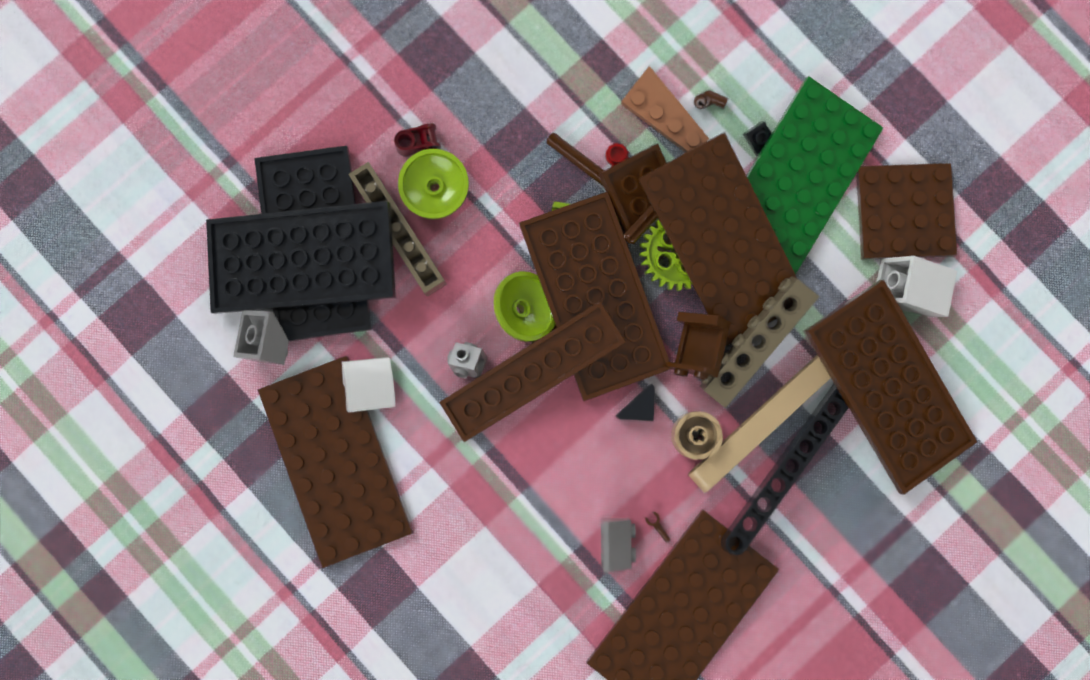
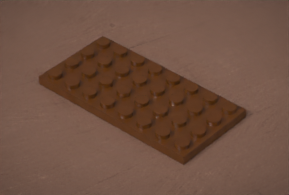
M723 132L638 178V181L708 315L721 316L731 322L725 345L727 346L739 334H743L748 329V322L755 315L758 316L763 311L764 303L778 293L779 285L786 278L796 277L726 133ZM791 297L784 301V309L792 306L793 300ZM776 316L771 317V318L768 320V323H770V322L776 320L777 317H776Z
M608 191L519 222L520 230L556 328L601 301L626 341L574 374L583 401L671 370L666 367L667 362L670 361Z
M885 280L877 281L804 330L808 340L899 494L905 495L977 443L975 436Z
M348 356L258 389L322 568L413 533L368 410L348 412L346 410L342 362L349 361Z
M702 509L586 663L607 680H697L780 569L750 546L740 555H732L725 552L721 547V538L727 531V528ZM732 537L729 540V547L731 550H735L739 545V541L736 537Z

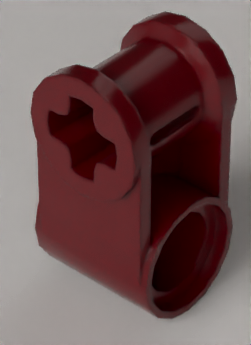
M428 123L398 131L394 137L398 153L402 156H411L426 149H440L441 145L437 142L435 134L436 125ZM404 139L412 141L408 147H401L399 144Z

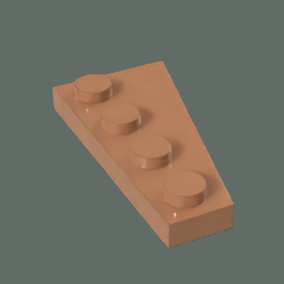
M650 66L621 101V105L685 153L709 140L708 136Z

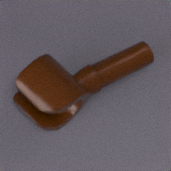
M653 512L657 517L656 523H650L647 517H645L646 523L649 526H653L666 543L670 541L669 536L659 523L660 517L656 512Z

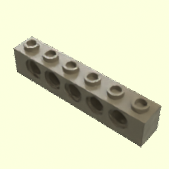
M367 162L349 173L348 175L366 203L390 202L393 245L424 294L428 297L447 285L370 163Z
M793 276L786 278L779 285L778 293L764 303L763 311L758 316L755 315L748 322V329L733 340L732 348L723 354L718 378L708 376V380L701 379L700 387L725 408L820 297L798 278ZM791 297L793 300L792 306L784 309V301ZM776 316V325L769 328L768 320ZM757 335H761V343L753 346L752 339ZM740 354H746L745 362L737 364V357ZM726 372H731L730 380L721 382V376Z

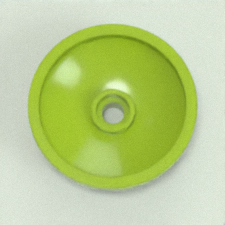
M426 149L414 154L405 162L399 174L398 190L402 201L411 212L427 219H440L453 214L462 206L468 194L469 179L464 165L456 156L441 149ZM432 185H439V189L437 191H432Z
M519 271L508 275L499 283L494 294V312L500 326L506 333L517 340L533 342L552 331L555 323L536 274Z

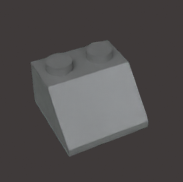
M242 311L233 357L256 362L285 364L289 340L273 312Z
M601 518V567L604 572L632 569V562H636V549L631 548V538H635L636 530L635 523L631 524L630 518Z

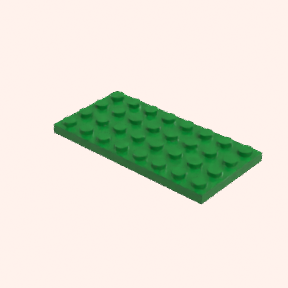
M810 76L806 77L746 175L795 275L883 130L881 125Z

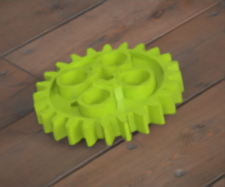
M659 220L655 222L657 229L650 226L648 230L651 235L644 234L642 236L647 243L639 245L645 249L639 256L645 257L646 260L640 265L648 266L645 274L652 272L651 282L657 279L660 280L658 287H662L667 283V290H672L674 285L677 291L682 290V285L686 289H690L691 282L686 272L682 270L681 262L678 257L676 258V253L657 250V247L670 251L674 250L672 245L664 242L663 235L665 231ZM660 256H665L668 259L669 264L667 268L659 265L658 259Z

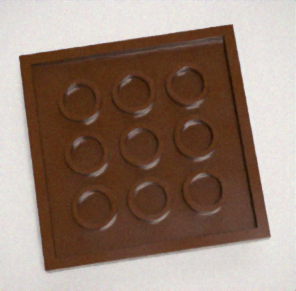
M951 163L861 166L856 173L861 260L917 256L920 258L952 257L957 255Z

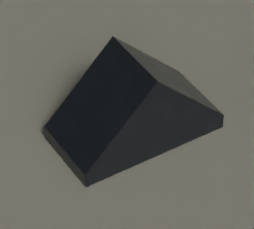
M653 384L648 385L615 417L618 420L654 421L655 387Z

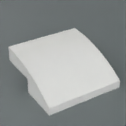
M389 357L342 362L343 385L345 386L346 410L348 412L395 407L394 383Z

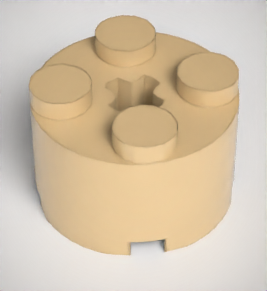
M695 411L683 414L676 420L671 431V441L675 449L682 456L702 460L713 456L719 450L723 441L721 426L714 416L706 412ZM700 430L699 435L701 439L693 440L692 432Z

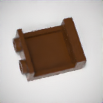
M678 312L676 321L684 324L675 363L667 362L666 367L674 370L673 374L682 377L694 374L693 377L702 380H708V376L718 378L731 322L718 315Z

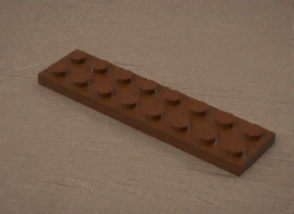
M599 301L439 403L463 442H466L626 341L602 302Z

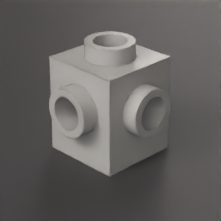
M469 342L464 344L455 343L453 350H450L447 358L448 365L452 369L453 374L460 378H467V376L480 377L487 360L483 349Z

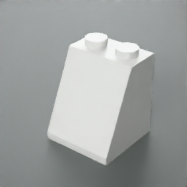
M917 256L882 258L877 281L885 280L901 310L929 317H948L957 271Z

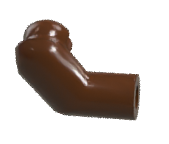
M707 90L694 98V105L697 109H704L714 104L724 109L729 98Z

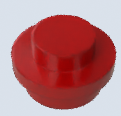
M620 143L610 145L605 153L606 161L611 166L618 164L629 156L627 148Z

